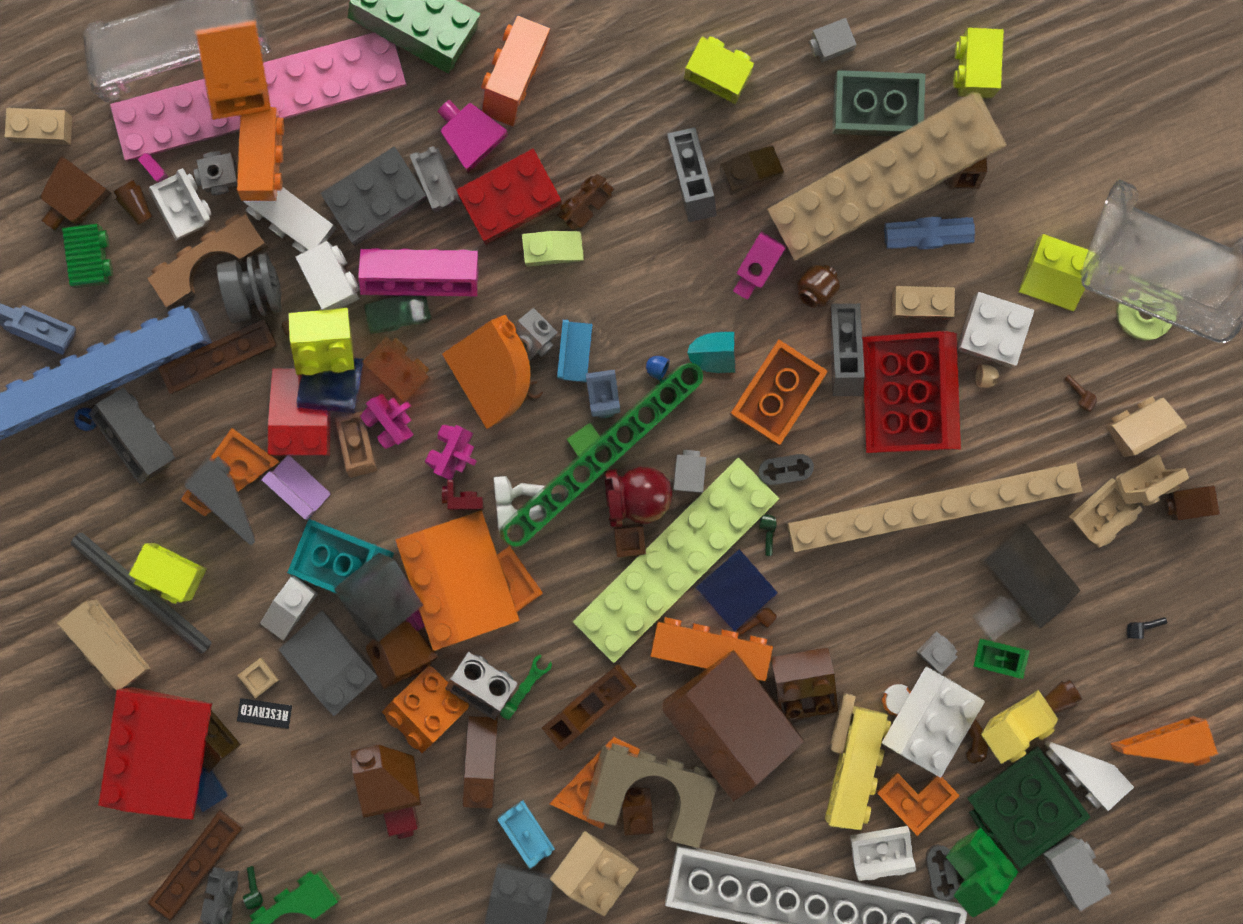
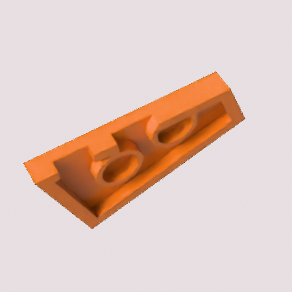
M233 428L230 429L211 456L213 459L219 456L231 467L229 473L233 478L237 491L243 489L280 462ZM189 489L180 499L203 516L212 512Z
M615 736L605 745L611 748L612 743L628 747L629 753L636 755L640 751V748ZM600 750L549 804L603 829L605 823L588 819L583 814L600 756Z

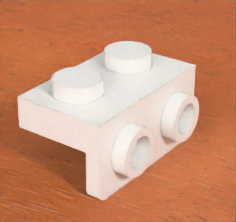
M183 168L177 170L176 175L149 187L148 190L175 240H179L208 225L210 221L209 216H211L209 206L204 199L200 201L196 193L197 185L191 174L187 175Z
M908 826L850 835L853 863L859 881L875 880L891 875L900 876L916 871Z

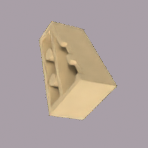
M98 600L83 602L57 623L83 652L86 660L101 672L102 680L111 690L115 688L117 691V689L128 687L151 669Z

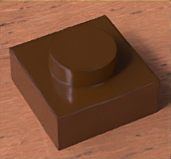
M643 524L622 525V527L613 528L617 557L646 554Z

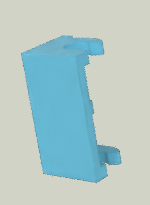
M523 800L498 816L497 820L529 869L544 857H548L555 850Z

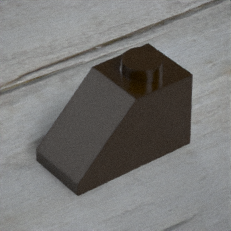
M773 145L735 157L721 163L719 168L730 195L784 173Z

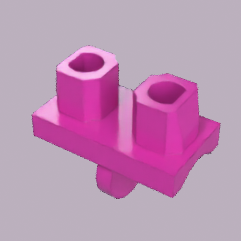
M380 394L376 398H371L366 403L368 407L360 415V418L369 427L374 426L378 422L383 425L386 430L377 438L385 449L395 444L399 445L414 435L407 426L412 421L406 414V411L411 407L408 401L400 406L395 398L388 401L383 394Z
M442 425L437 434V439L447 443L444 451L441 454L432 449L428 453L425 463L434 469L433 473L452 480L456 470L462 473L467 463L475 466L477 460L470 457L474 446L469 444L474 433L458 425H455V427Z

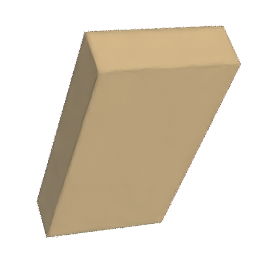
M844 692L841 694L829 747L833 752L843 754L856 698L853 694Z

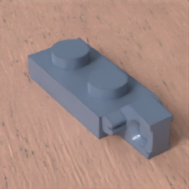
M0 303V325L3 329L59 354H64L76 334L74 326L22 305L21 308L15 307L13 309Z

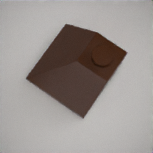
M379 744L350 751L353 776L363 818L421 805L416 763L413 755Z

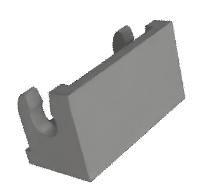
M432 146L423 153L416 152L410 155L434 213L461 202L439 148L435 149Z

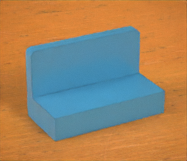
M563 319L557 373L558 380L587 383L586 373H588L592 324L569 322V320Z

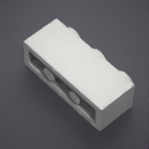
M283 187L282 191L277 192V201H243L248 205L245 210L258 221L262 217L272 223L269 229L281 238L287 234L295 240L292 246L301 253L326 242L336 230L332 223Z

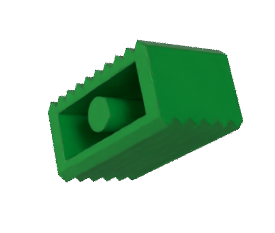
M99 224L62 228L69 285L73 288H84L109 284L108 277L113 276V267L111 260L106 259L105 248L109 247L107 230H102V226Z

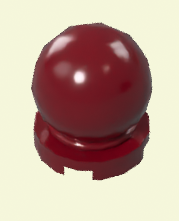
M636 467L628 470L622 477L617 474L616 469L604 472L606 477L604 479L606 502L610 510V528L622 527V519L625 520L626 518L634 523L649 524L663 517L672 504L673 490L670 481L662 472L654 468Z

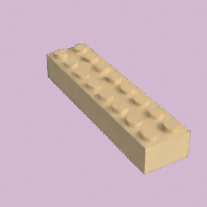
M972 93L768 208V211L793 259H803L1007 145L980 94Z

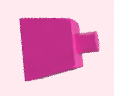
M448 100L437 111L448 122L440 132L468 173L508 136V132L504 127L471 103L467 104L460 111L451 100Z
M761 232L736 273L741 278L733 291L748 300L756 286L759 288L763 287L786 246ZM753 263H758L762 266L759 275H755L750 271Z

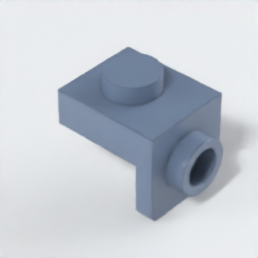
M615 369L586 373L591 415L593 417L608 418L616 413H620Z

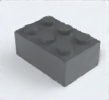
M395 146L320 193L354 246L359 245L428 201L426 194Z

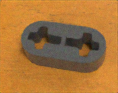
M804 454L772 458L760 464L758 475L767 485L801 481L812 475L814 464L809 456ZM797 459H801L802 463L808 464V469L804 470L803 476H799L798 471L788 472V466L796 465ZM768 464H773L774 468L784 467V473L775 475V480H770L769 476H764L763 470L768 469Z
M935 844L926 853L930 885L933 894L938 899L949 901L955 898L953 895L959 888L955 867L948 859L943 860L944 870H939L938 863L932 861V857L936 856V851L940 850L943 855H948L950 852L946 846ZM940 875H945L946 881L949 884H953V887L948 889V894L946 895L941 890H937V886L942 885Z

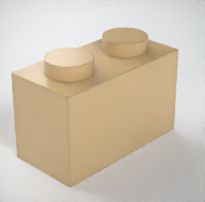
M6 108L5 137L10 141L17 143L71 145L72 115L65 110Z
M896 286L892 289V318L950 320L954 317L955 287Z

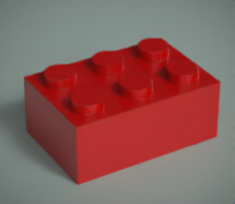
M534 148L456 189L485 245L562 204L561 198Z

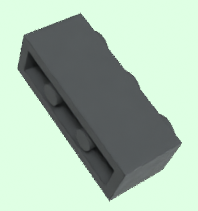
M124 387L95 404L90 411L89 416L139 485L168 468L175 459L171 446L160 438L152 420L144 416L139 409L136 398L132 394H128Z

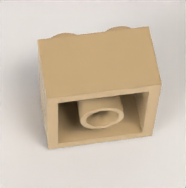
M584 831L550 880L570 898L605 916L639 868L620 851Z

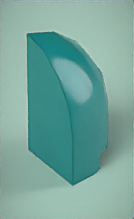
M734 332L705 334L696 338L689 345L688 357L701 370L711 373H736Z

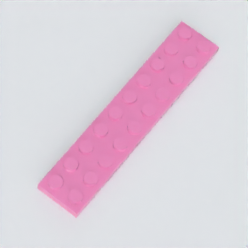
M376 33L263 63L271 107H276L279 117L284 119L407 86L396 45ZM204 79L110 104L124 159L127 162L138 159L144 153L154 155L240 131V115L212 120Z

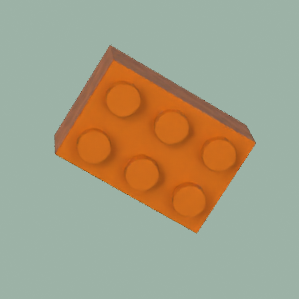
M778 339L729 415L776 446H780L828 371Z

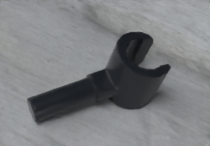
M1163 617L1149 622H1130L1127 625V638L1144 639V629L1167 624V619Z

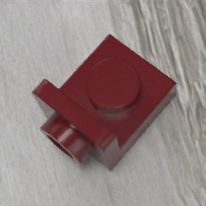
M447 480V486H442V504H447L448 510H484V498L478 497V492H460V497H455L454 480Z

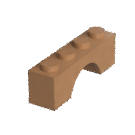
M240 214L234 215L225 222L226 227L217 233L215 230H212L200 238L202 243L194 248L188 246L176 254V260L170 264L163 262L152 269L153 275L147 279L166 308L172 310L195 295V274L199 266L206 259L214 255L227 254L245 262L247 257L255 256L268 247L246 214L240 216Z

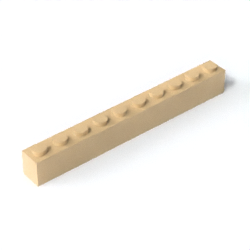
M1071 463L786 523L792 552H798L1082 492L1077 464Z

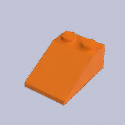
M1195 716L1111 743L1112 749L1123 754L1188 764L1193 763L1194 766L1209 763L1211 761L1210 757L1218 754L1207 720Z

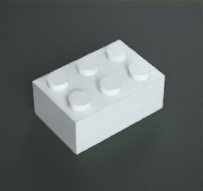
M925 667L882 743L935 775L942 777L985 701L941 674Z

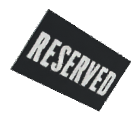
M240 698L237 721L289 729L292 705Z

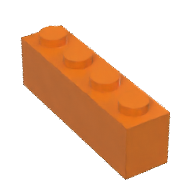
M668 617L664 618V622L657 621L650 657L707 669L735 650L756 679L766 681L773 646L767 645L768 639L750 635L749 641L738 638L739 633L722 629L720 635L709 632V626L693 623L692 628L681 626V620Z

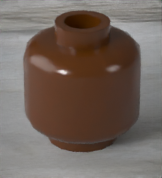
M815 264L810 266L797 282L799 299L811 308L827 306L840 289V282L835 269L829 265L821 266Z

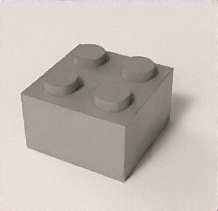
M1070 835L1042 853L1067 899L1079 911L1111 894L1107 885L1111 884L1107 874L1097 864L1093 863L1092 859L1096 858L1090 845L1082 839L1078 840Z

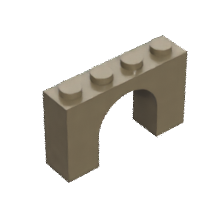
M612 743L611 748L602 746L583 814L588 819L616 826L628 788L642 777L660 776L670 782L675 795L674 808L665 836L673 842L699 848L718 785V781L711 775V772L699 766H695L694 770L683 768L685 763L668 758L666 763L656 760L657 755L645 751H640L639 755L628 752V747Z

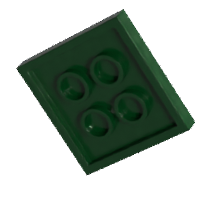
M1037 745L1022 758L1013 762L966 797L1020 870L1091 818Z

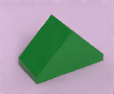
M980 638L973 667L1023 679L1030 650Z

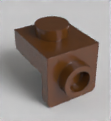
M635 787L628 789L622 803L624 835L654 833L650 788Z

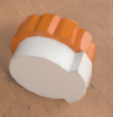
M894 684L883 692V708L889 714L897 717L911 693L908 686Z

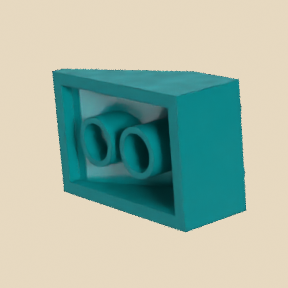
M308 519L287 573L355 602L374 607L395 552Z

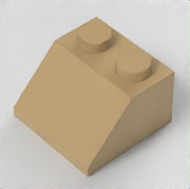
M1153 396L1138 403L1139 409L1129 414L1128 410H1125L1112 417L1114 423L1107 426L1123 457L1135 456L1187 427L1164 397L1155 400Z

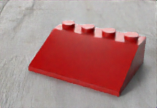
M937 331L862 337L865 374L866 453L961 450L957 333Z
M136 687L117 689L98 806L125 812L194 819L206 746L205 738L208 733L212 703Z

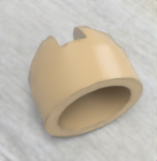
M979 364L975 378L976 386L990 388L996 385L997 378H999L998 370L991 365Z

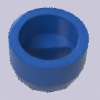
M663 356L649 358L646 363L648 374L652 378L661 381L668 370L670 360Z
M81 408L76 412L74 422L80 430L91 431L97 427L93 420L91 424H88L79 419L80 414L92 419L89 416L91 408Z

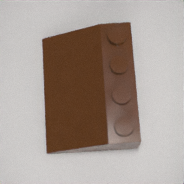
M735 650L728 653L663 700L662 711L733 802L758 785L804 743V739Z

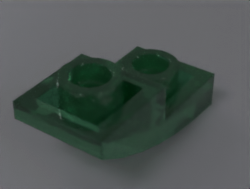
M402 295L364 306L370 334L397 331L401 326L429 323L431 320L426 296Z

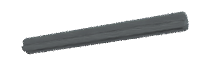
M84 533L75 535L71 541V545L196 651L202 654L208 650L212 642L154 592L134 584L136 579L129 576L130 572Z

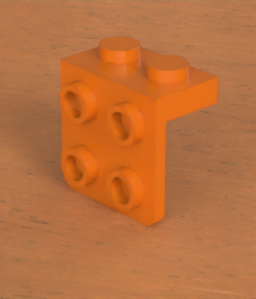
M431 666L424 669L382 711L387 722L392 727L398 728L406 737L409 745L414 749H418L421 753L428 749L469 707L467 702L445 689L448 682Z

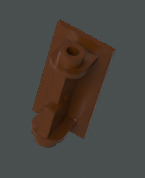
M598 174L594 177L590 176L581 184V190L574 198L569 197L563 202L560 207L561 211L557 216L567 222V226L573 231L577 228L581 229L594 215L587 207L592 204L599 210L612 197L611 193L614 191V188L608 182H605L606 179Z

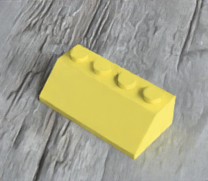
M857 706L853 707L843 754H839L825 820L830 826L862 830L863 823L868 824L871 807L867 806L869 795L874 796L876 792L878 778H874L876 766L881 767L884 757V750L880 749L882 739L885 738L891 727V721L887 720L888 715L886 713Z

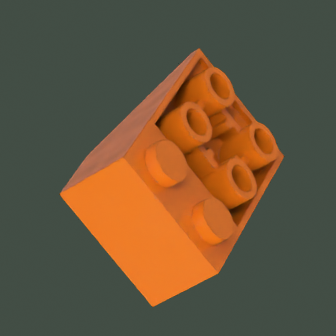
M256 21L195 31L212 120L271 110Z

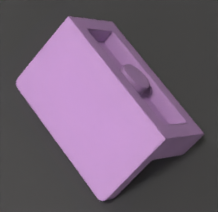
M286 456L273 472L269 471L262 479L264 483L306 520L331 495L322 484L291 456Z

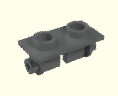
M213 867L212 872H209L206 893L215 896L214 900L204 899L200 920L203 921L202 924L230 923L233 915L232 904L234 894L238 889L237 878L239 871H224L225 869Z

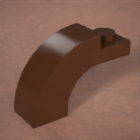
M617 664L558 712L542 729L557 748L562 750L637 686L621 666Z

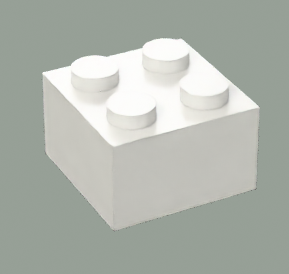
M326 241L296 256L322 310L340 309L359 299L356 292L360 290V287L354 275L350 271L346 273L343 266L348 263L337 245L333 247Z
M981 292L976 293L973 296L957 351L1010 368L1017 366L1034 310Z

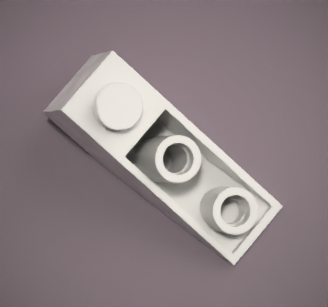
M1050 741L1044 743L1049 749L1046 752L1048 757L1057 766L1062 763L1069 772L1065 775L1077 788L1082 785L1089 792L1085 797L1096 809L1101 806L1109 811L1134 788L1114 765Z

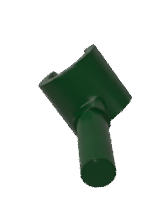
M764 514L759 524V529L767 531L765 556H772L773 537L777 526L776 518L769 514Z
M976 810L969 811L977 828L981 827L989 837H993V840L998 845V839L991 830H987Z
M254 866L247 867V874L251 892L243 895V901L247 909H254L263 903V896L256 885Z

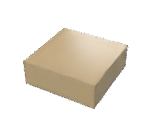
M262 657L237 675L254 698L260 696L279 681Z

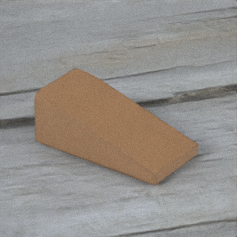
M363 411L335 418L345 468L350 478L377 471L368 428L360 418Z

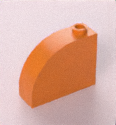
M506 314L489 321L442 353L486 429L509 418L524 402L530 385L529 359L525 347L516 333L514 324L507 318Z

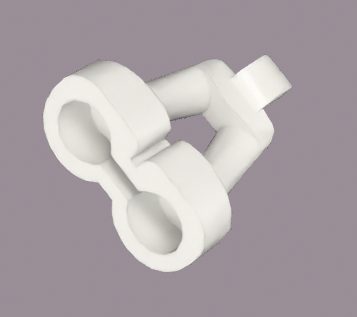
M507 476L493 477L499 534L504 522L518 511V509H514L511 505L513 499L522 494L533 497L544 486L520 483L512 489L511 482ZM560 493L551 494L554 501H562ZM539 505L532 507L529 512L530 518L535 520L543 517V509ZM515 525L510 526L507 533H511Z

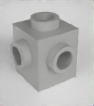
M214 151L204 154V159L196 160L198 168L194 169L197 186H202V189L206 192H211L212 195H221L228 193V188L237 186L238 168L235 156L232 153L221 155L220 151ZM219 170L218 174L216 176H213L214 173Z
M534 308L514 324L516 333L525 347L529 361L537 354L543 357L554 346L550 341L558 332Z

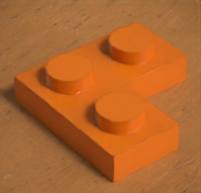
M898 772L876 791L917 836L960 796L943 777L937 775L917 793Z

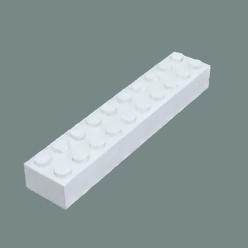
M681 844L676 846L665 899V905L668 907L748 924H965L967 911L960 903L942 901L927 896Z

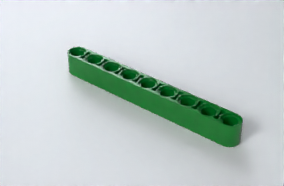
M693 363L676 367L504 522L500 528V538L507 545L517 547L522 546L699 387L703 380L701 368ZM684 369H689L694 375L693 382L690 385L682 381L681 374ZM664 388L669 389L673 396L669 404H664L660 399V392ZM643 407L647 408L651 413V419L646 424L642 423L638 418V413ZM620 427L627 428L630 433L629 440L626 443H621L617 439L616 434ZM600 446H603L608 451V458L603 463H600L595 458V451ZM577 466L584 467L587 472L586 479L582 482H577L573 477V471ZM557 485H560L565 490V497L560 502L554 501L551 496L552 489ZM534 505H539L543 509V517L538 522H534L529 515L530 509ZM518 525L522 534L519 540L513 542L508 538L507 532L510 526Z

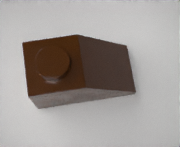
M1215 485L1182 489L1169 493L1168 498H1165L1167 515H1171L1172 521L1220 515Z

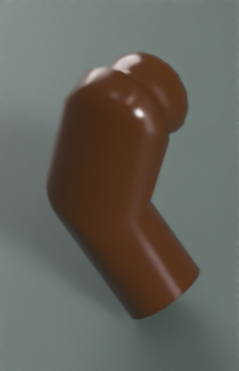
M976 718L968 730V734L973 742L971 749L966 752V758L971 764L983 762L987 757L989 747L981 735L983 729Z

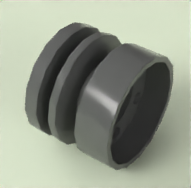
M267 253L259 254L260 268H257L253 256L247 257V271L244 272L237 260L217 264L219 286L231 323L252 319V305L257 306L261 316L267 315L266 302H269L273 314L282 312V291L278 274Z

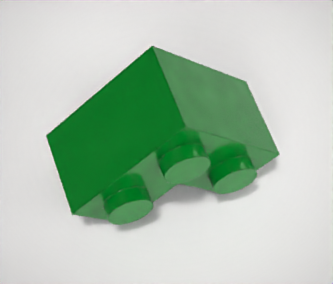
M981 827L958 840L946 856L949 862L965 879L953 896L972 918L997 905L1018 874V870L1013 866L1012 862L1006 858Z

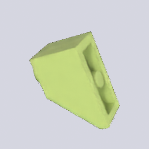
M546 231L522 234L526 267L584 261L581 231Z

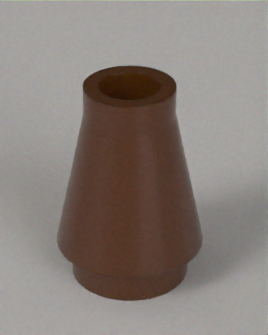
M134 180L113 191L117 197L115 200L135 220L137 225L153 217L147 206L141 186H137Z
M1069 679L1066 682L1061 681L1044 699L1055 714L1078 706L1077 702L1082 700V697Z

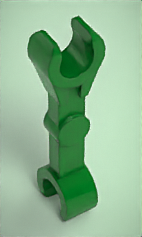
M542 655L534 658L529 675L520 684L519 689L511 700L501 710L500 715L506 720L512 717L518 708L517 706L525 695L530 692L535 681L551 669V661L546 669L540 670L537 668L536 663Z

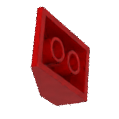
M272 368L268 417V455L330 456L331 372L316 373L314 375H296L295 368Z

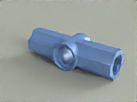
M925 217L915 219V221L884 224L886 249L907 247L935 249L941 248L943 245L974 243L975 238L973 217L957 219Z

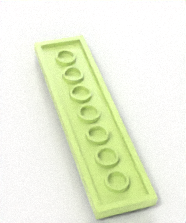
M738 457L646 548V554L639 555L573 623L615 663L780 498Z

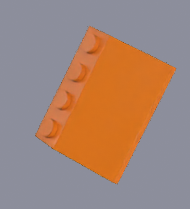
M482 510L395 539L433 651L520 621Z

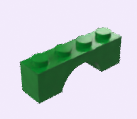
M310 870L297 880L299 886L290 892L286 888L273 898L276 902L267 910L263 905L249 916L252 921L248 924H272L279 916L293 912L305 914L315 920L339 902L341 897L321 870L315 874Z

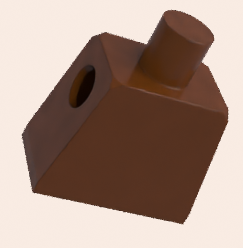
M61 156L40 196V199L51 206L41 221L55 231L65 218L79 225L111 195V192Z
M385 614L370 622L376 636L366 646V651L384 689L422 672L438 657L410 622L405 621L392 627Z

